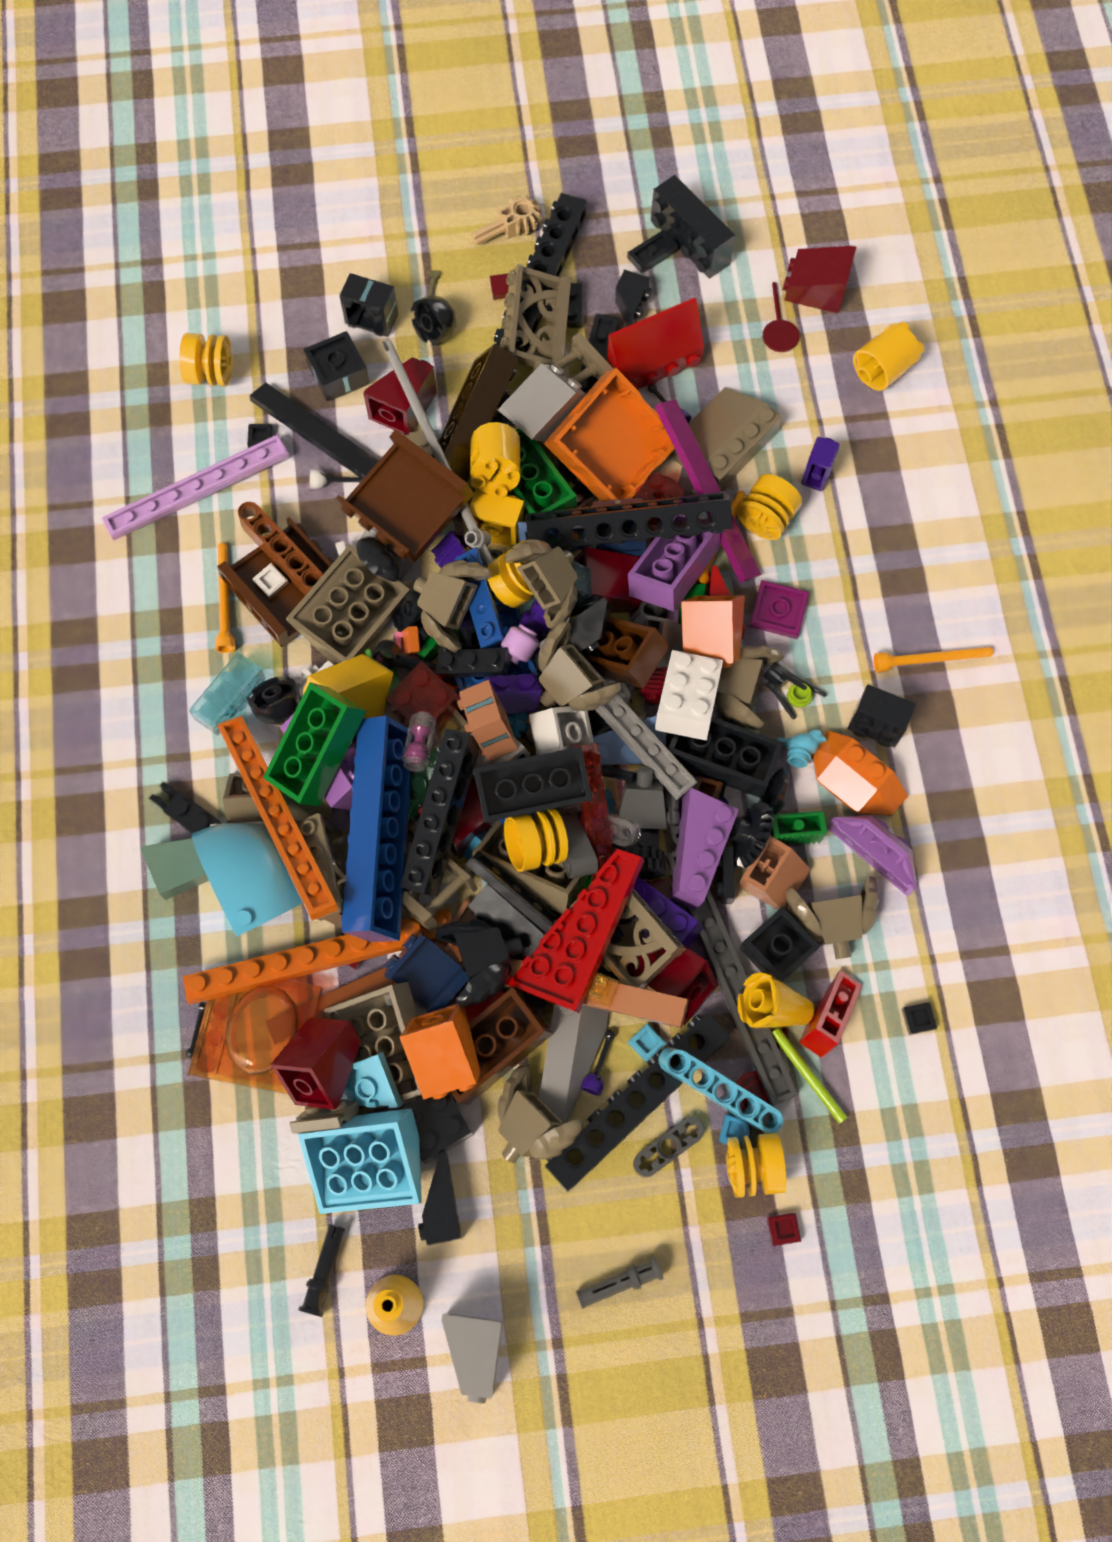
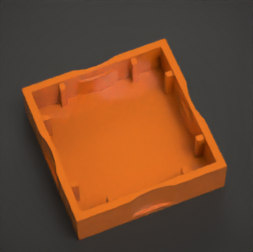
M617 368L609 370L601 376L544 442L545 446L600 501L632 499L644 485L650 473L662 464L675 449L658 413L646 403L641 393Z

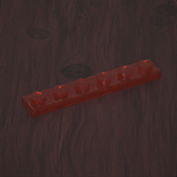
M598 743L573 747L582 746L592 800L582 802L581 805L585 833L597 857L599 871L614 852L600 761L601 755ZM596 874L592 875V882L595 880Z

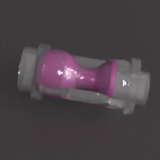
M418 712L410 718L402 757L404 767L410 771H424L425 766L429 764L437 721L428 712Z

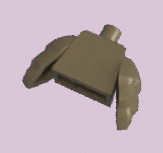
M530 539L523 543L515 544L512 550L505 555L506 563L525 562L518 566L517 570L542 609H545L543 618L546 620L547 627L553 630L562 620L567 621L577 602V588L574 585L577 573L571 565L574 562V556L569 551H562L560 547L552 549L548 543L541 540Z
M452 561L445 564L439 573L431 572L427 579L419 577L414 583V590L421 594L417 604L423 609L421 621L426 633L433 637L439 646L445 647L452 652L461 649L459 637L453 629L459 630L478 585L468 581L492 578L491 570L481 566L478 562Z
M562 620L548 633L546 641L539 651L538 665L542 672L539 682L546 689L541 694L540 701L546 707H551L557 702L561 707L569 705L572 709L578 711L595 710L600 705L611 702L613 696L621 690L620 682L595 689L604 681L573 644L568 645L571 637V623Z
M745 646L741 648L740 660L732 663V667L721 668L715 705L727 721H733L742 728L759 730L764 726L763 722L752 710L764 668L769 667L774 662L783 660L784 655L781 650L766 646Z
M869 875L863 884L860 895L806 904L793 888L790 887L786 891L789 914L819 945L833 943L835 959L851 957L849 941L862 939V935L866 934L873 927L878 918L877 906L880 895L876 879Z
M518 1066L513 1071L510 1078L506 1081L503 1093L498 1101V1116L501 1122L499 1133L508 1141L502 1156L511 1163H516L520 1155L542 1160L557 1157L562 1154L565 1148L574 1143L575 1138L583 1128L581 1120H574L564 1124L534 1092H531L532 1084L530 1081V1071L527 1066Z

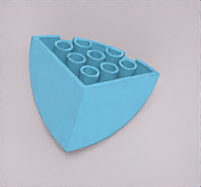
M227 823L207 827L191 834L204 871L236 937L303 903L265 825Z

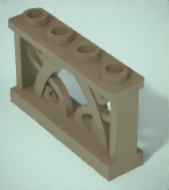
M518 263L513 270L509 271L506 282L509 285V290L504 301V306L507 309L502 321L504 337L501 339L500 347L519 359L517 363L535 367V361L539 359L543 364L552 365V363L564 357L571 278L565 276L560 278L523 267L522 264ZM522 280L532 282L536 293L534 294L532 287L528 284L526 285L527 292H524L521 289ZM541 285L553 288V290L542 291ZM535 303L538 304L539 311L543 317L550 321V325L541 327L536 334L531 331L522 315L528 307ZM548 304L551 305V312L545 309ZM542 333L548 334V341L544 337L541 340L539 339ZM516 338L522 341L520 347H524L529 343L531 345L529 351H518L515 347ZM535 350H537L539 353L546 356V358L533 355V353Z
M317 813L297 822V826L338 907L337 911L318 918V920H326L342 928L343 890L346 882L345 864L348 857V835L350 831L348 829L341 831L323 820L322 815Z
M633 888L626 903V911L622 913L620 919H628L635 915L639 918L633 932L636 946H617L611 944L610 940L601 965L608 972H613L617 976V983L643 989L676 957H679L686 948ZM643 929H647L650 932V936L646 939L643 938L646 943L643 945L640 932ZM664 948L666 952L652 965L648 954ZM614 955H619L623 957L619 962ZM637 956H642L645 963L644 972L638 977H633L629 974L627 966L629 963H634L635 970H637L639 967Z

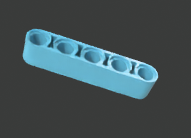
M673 1047L666 1048L660 1053L659 1065L665 1072L754 1128L767 1133H776L782 1128L783 1116L776 1108L692 1055ZM677 1054L679 1056V1064L676 1068L672 1069L670 1059L673 1055ZM697 1069H701L702 1079L695 1083L693 1074ZM723 1083L725 1093L718 1097L716 1094L717 1087ZM747 1098L748 1106L741 1112L740 1102L742 1099ZM769 1112L770 1122L764 1126L763 1116Z

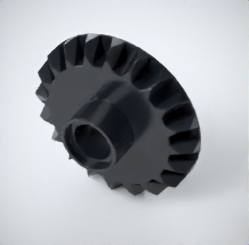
M760 801L757 804L754 803L751 808L747 809L745 815L735 819L729 834L733 845L734 865L747 868L762 853L773 824V810L769 804Z

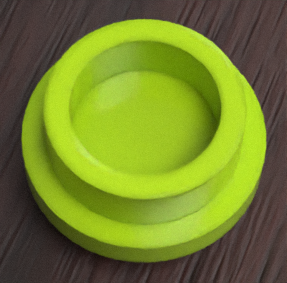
M794 684L790 686L787 691V700L792 706L803 708L810 704L813 693L808 685H806V690Z

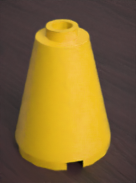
M755 973L747 978L743 984L746 986L744 993H739L738 996L740 1019L753 1028L804 1026L811 1021L814 1015V1006L809 999L766 973Z
M388 1275L381 1278L371 1287L366 1298V1314L370 1323L376 1330L386 1335L395 1336L408 1332L417 1324L422 1315L424 1305L422 1293L418 1286L408 1277ZM388 1299L391 1300L394 1305L393 1309L390 1312L387 1310L386 1307Z

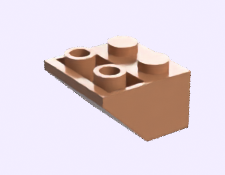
M769 836L762 853L748 867L738 887L776 910H779L781 907L786 910L788 908L786 891L791 887L797 892L811 869L792 848Z

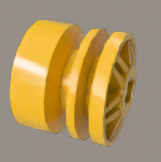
M200 333L183 334L180 344L179 363L181 377L185 384L202 385L205 379H207L210 386L218 384L221 387H227L229 385L233 357L231 343L227 335H220L217 338L215 334H210L206 341L204 335Z
M764 474L758 478L751 488L750 494L745 497L736 511L737 517L741 524L756 536L766 540H777L789 525V520H792L801 507L802 497L798 490L783 478L772 474Z
M504 553L488 564L487 568L491 570L492 578L487 580L499 600L511 608H518L531 600L534 595L517 570V567L525 562L508 564L505 560L507 553Z
M555 808L533 812L531 816L523 814L506 818L504 822L506 849L513 867L518 872L537 869L541 863L544 866H550L553 863L565 862L568 855V839L563 820Z
M778 1133L757 1135L756 1148H752L748 1136H742L741 1149L737 1137L728 1138L726 1167L735 1198L744 1197L745 1184L749 1196H756L757 1183L759 1182L765 1195L786 1192V1167Z

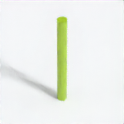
M779 1027L772 1032L774 1040L839 1124L847 1119L846 1114Z

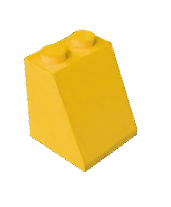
M361 654L308 675L303 694L309 682L327 686L366 710L363 719L383 716L394 672L366 654Z

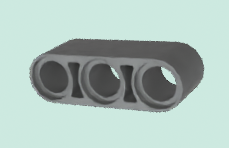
M575 812L560 815L568 839L567 859L565 862H562L567 876L571 879L596 874L598 872L597 857L578 815Z

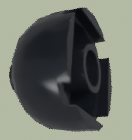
M430 295L413 303L411 312L414 311L415 318L412 319V325L416 334L423 342L427 343L429 340L432 343L431 345L435 346L451 337L456 328V315L453 307L447 300L439 296Z
M278 677L263 681L252 689L253 696L251 698L248 696L247 701L257 719L265 724L283 725L295 713L301 701V696L294 679L285 677L286 680L279 681Z

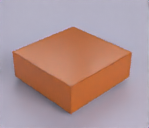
M408 626L402 630L404 653L412 656L420 651L419 631L417 626Z

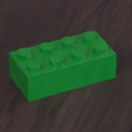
M519 428L516 429L520 436V480L515 488L508 491L507 496H516L524 501L525 520L528 513L577 508V495L538 443Z
M309 682L263 779L299 804L320 806L366 710L330 687Z

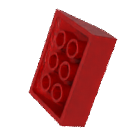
M691 298L609 334L607 362L613 369L617 368L637 390L647 385L655 384L667 376L672 377L685 368L698 365L702 361L704 344L696 298Z

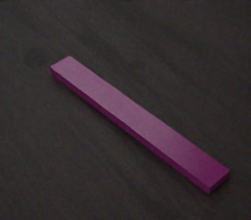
M677 400L659 403L655 406V409L697 495L721 492ZM705 511L707 516L709 517L710 512ZM731 513L732 529H726L725 532L720 533V543L739 582L743 583L759 577L761 572Z

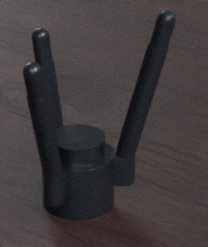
M774 662L764 674V678L768 680L765 686L774 693L793 720L796 719V715L776 688L777 686L783 688L790 681L803 690H806V685H808L813 692L823 697L827 696L826 692L793 674L778 662Z

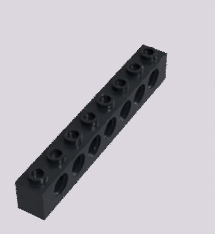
M565 193L560 194L558 200L552 204L550 219L546 218L544 222L542 237L538 236L536 240L534 255L530 254L527 268L560 277L585 220L587 200ZM522 280L521 289L527 292L526 285L528 284L532 287L535 294L536 289L533 283ZM541 285L542 291L553 290V288ZM537 303L531 305L522 313L527 325L534 334L543 316L539 311ZM502 327L501 329L498 328L494 335V342L500 346L501 339L504 337V329ZM516 338V349L527 352L530 344L527 343L524 347H520L522 341Z
M727 492L528 513L526 514L528 540L545 541L552 549L560 547L562 550H571L575 546L581 545L597 547L600 543L608 542L618 545L626 540L645 542L654 537L671 539L675 535L681 534L697 536L700 532L708 531L711 533H723L726 529H732L731 499ZM704 511L710 512V515H709L708 518H706V519H699V518H698V516H699L702 512H704ZM676 515H685V518L682 521H673V518ZM650 518H660V521L657 524H648V520ZM626 520L635 521L631 527L622 526ZM601 523H608L610 525L606 530H599L597 528ZM578 525L585 528L580 533L572 531L573 527ZM551 528L559 530V533L555 536H550L546 532Z
M707 1012L703 1017L699 1014L696 1015L687 1024L689 1030L683 1036L677 1033L667 1045L670 1048L683 1050L705 1063L729 1040L730 1036ZM691 1037L700 1038L703 1042V1048L700 1050L691 1048L689 1039ZM659 1051L647 1062L650 1067L646 1071L641 1073L638 1070L628 1079L627 1082L630 1084L628 1088L623 1092L618 1089L607 1099L609 1105L603 1111L598 1108L586 1119L589 1124L575 1138L572 1145L565 1148L561 1155L546 1159L548 1161L545 1165L546 1170L567 1193L683 1084V1082L671 1076L660 1067ZM659 1074L664 1080V1085L659 1088L651 1086L649 1076ZM632 1093L641 1094L644 1104L640 1107L632 1106L629 1103V1095ZM612 1112L621 1113L624 1118L623 1124L620 1126L611 1125L608 1121V1115ZM592 1131H599L603 1135V1143L598 1146L591 1145L587 1138L588 1134ZM572 1150L580 1151L583 1155L582 1163L571 1165L567 1160V1154Z

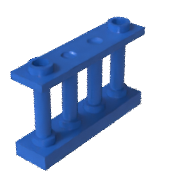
M476 547L455 558V561L478 562L483 566L479 549ZM488 580L468 581L478 585L469 609L481 649L488 648L498 642L502 643L509 629L512 626H519L518 621L521 617L519 607L511 608L505 604L498 603L495 600L494 592Z

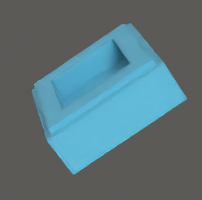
M647 1023L628 1041V1044L647 1063L666 1045V1042Z

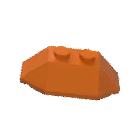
M828 730L823 735L827 741L820 744L817 752L812 755L816 781L856 814L892 816L908 797L894 771L855 739Z

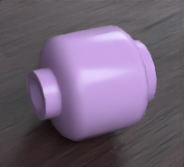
M522 624L518 627L512 626L502 641L501 648H508L511 662L518 664L519 661L529 662L539 646V640L536 638L538 634Z

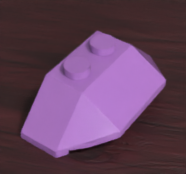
M873 816L834 817L831 820L827 829L908 897L916 889L917 882L913 850L909 848V844L904 838L896 837L890 832L885 822L875 819Z

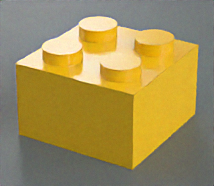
M476 488L469 508L478 528L490 533L491 543L509 548L518 544L519 532L517 522H525L524 501L512 495L496 497L493 494L482 492Z

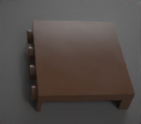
M395 429L389 436L394 443L392 447L346 499L340 495L336 498L342 504L340 509L350 518L356 516L359 519V525L366 531L374 530L377 533L375 537L386 546L390 543L395 547L393 551L403 560L408 557L415 563L474 493L467 482Z
M288 517L286 519L288 527L282 531L324 574L334 563L333 559L329 556L325 557L319 544L314 539L310 540L306 536L307 534L300 523L295 524ZM260 547L231 566L226 561L217 566L220 578L280 647L300 634L286 621V618L305 595ZM280 549L277 552H283L286 549ZM270 563L289 582L271 599L252 580ZM295 566L293 569H299L302 566ZM312 582L309 585L314 586L317 582Z

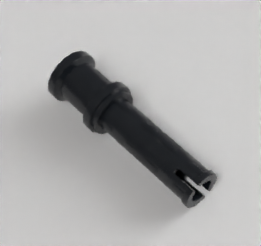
M328 1224L313 1278H309V1281L306 1282L308 1289L303 1305L299 1306L298 1311L323 1318L322 1308L327 1293H330L332 1289L328 1283L346 1229Z

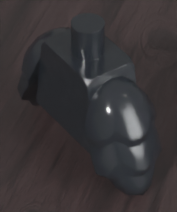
M477 919L452 921L439 926L434 935L437 939L458 947L469 980L456 1001L463 1008L483 1003L490 996L498 994L505 986L509 974L512 972L509 957L524 952L519 937L503 941L499 928L492 927L488 923Z

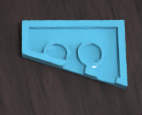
M383 1052L353 1063L342 1096L345 1102L357 1101L358 1106L366 1107L389 1106V1108H399L403 1105Z

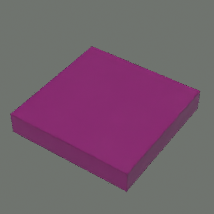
M761 580L749 627L798 639L809 592Z

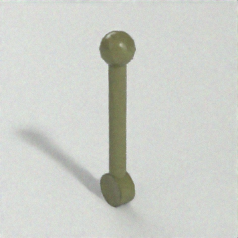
M433 270L430 273L431 283L427 296L432 295L435 282L440 278L437 270Z

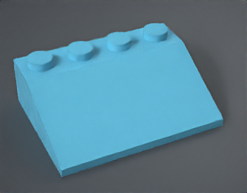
M412 1108L355 1115L347 1123H342V1127L338 1129L297 1134L320 1214L413 1205L422 1202L419 1133Z

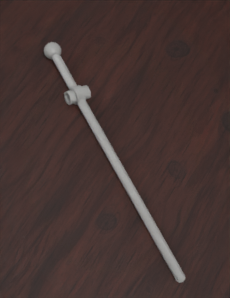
M386 338L382 345L432 453L437 461L451 470L394 345L390 339ZM466 503L460 510L469 530L465 534V542L470 547L479 549L480 556L487 568L488 564L493 561L487 547L491 543V535L486 530L478 528ZM494 594L495 600H496L498 603H500V604H504V603H503L501 600H499V599L496 597V595Z

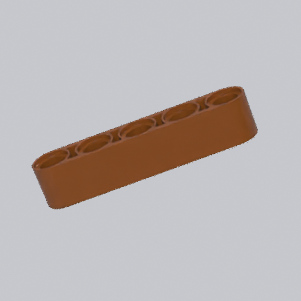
M250 501L242 503L238 508L242 529L295 586L306 595L313 587L309 584L317 582L323 576L322 572L256 503ZM280 549H286L283 552H277ZM295 566H302L299 569H293Z

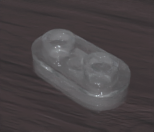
M613 813L597 814L591 822L592 832L598 839L620 846L634 845L641 836L640 827L635 820Z

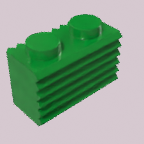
M824 811L773 815L770 836L787 846L790 844L792 846L795 844L799 846L800 844L805 845V843L809 845L811 842L813 844L816 842L820 844L827 833Z

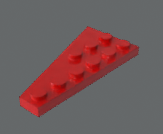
M617 849L596 873L595 880L586 890L583 889L577 896L579 899L570 909L567 908L540 940L538 948L530 957L527 956L521 963L522 967L514 976L508 978L506 984L580 1013L645 860L640 856Z

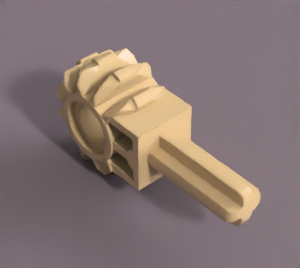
M528 195L525 198L517 196L516 200L509 199L508 205L497 211L498 220L472 232L471 237L473 242L479 245L501 233H505L508 239L516 235L519 236L521 232H525L528 236L529 230L536 232L537 226L541 224L542 209L540 205H537L536 199L529 200Z

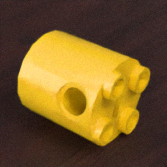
M893 323L855 352L853 356L855 371L859 379L873 390H885L911 366L919 362L921 354L924 353V346L911 333L907 323Z
M492 422L479 426L473 432L471 437L470 476L471 485L474 488L493 494L496 497H504L508 491H511L518 485L520 480V436L511 426L500 422Z

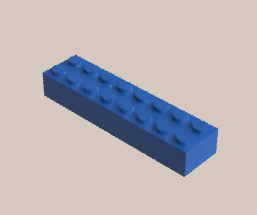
M388 716L362 719L356 732L357 746L354 757L355 771L352 783L353 795L352 807L350 809L348 857L345 864L346 882L343 890L344 907L341 917V932L370 942L400 941L403 888L400 887L405 870L412 761L409 759L408 754L410 747L414 744V731Z

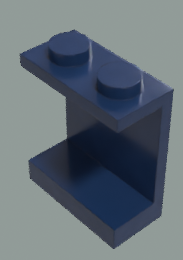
M421 931L417 935L412 933L402 944L404 950L398 956L393 954L385 963L384 967L386 970L384 975L388 980L391 978L397 984L408 982L412 997L425 1007L427 1013L445 1008L468 981L466 971Z

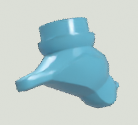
M816 729L808 734H799L788 739L777 738L778 741L783 742L782 747L788 749V763L798 768L806 767L811 760V755L817 752L819 745L827 741L821 731Z

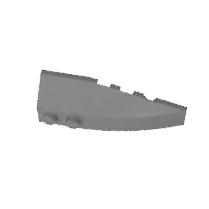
M554 1004L550 1027L553 1035L548 1040L539 1099L564 1124L568 1122L581 1092L582 1081L589 1073L604 1038L609 1011L583 1005L580 1013H576Z

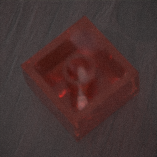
M421 661L387 696L386 700L414 726L423 725L428 727L429 733L425 737L429 739L458 708L457 701L461 700V698Z

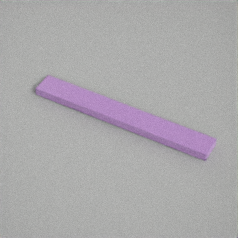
M279 434L116 510L102 517V520L114 541L289 458L290 455Z

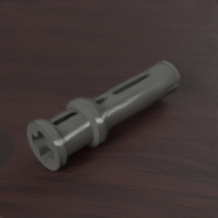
M653 1254L649 1260L635 1266L629 1264L626 1267V1271L577 1290L576 1294L582 1309H584L586 1306L632 1287L634 1290H639L643 1284L655 1279L663 1280L664 1278Z

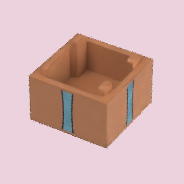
M486 680L460 691L461 700L457 701L460 710L464 709L468 724H465L464 727L467 734H473L480 746V756L485 755L488 762L518 750L507 713L490 681Z

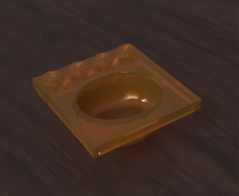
M285 980L207 1000L188 1075L289 1095L270 1064L308 1018H316L323 988L317 985Z

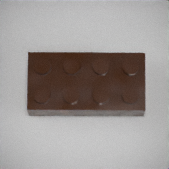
M609 617L604 637L598 641L600 646L589 654L586 651L581 654L602 677L644 688L670 646L656 628Z
M509 989L469 1023L481 1074L473 1088L466 1091H459L457 1089L450 1092L459 1104H470L553 1035V1032L521 990Z

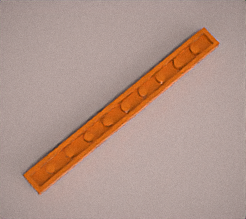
M242 715L217 724L219 732L311 921L337 911V903L280 790L263 779L268 766Z
M449 909L435 912L436 916L434 919L439 926L452 922ZM415 918L401 921L400 941L370 942L347 934L182 976L186 1000L191 1005L404 950L402 946L404 941L412 933L417 935L419 931L433 942L441 940L434 936L436 930L431 934Z

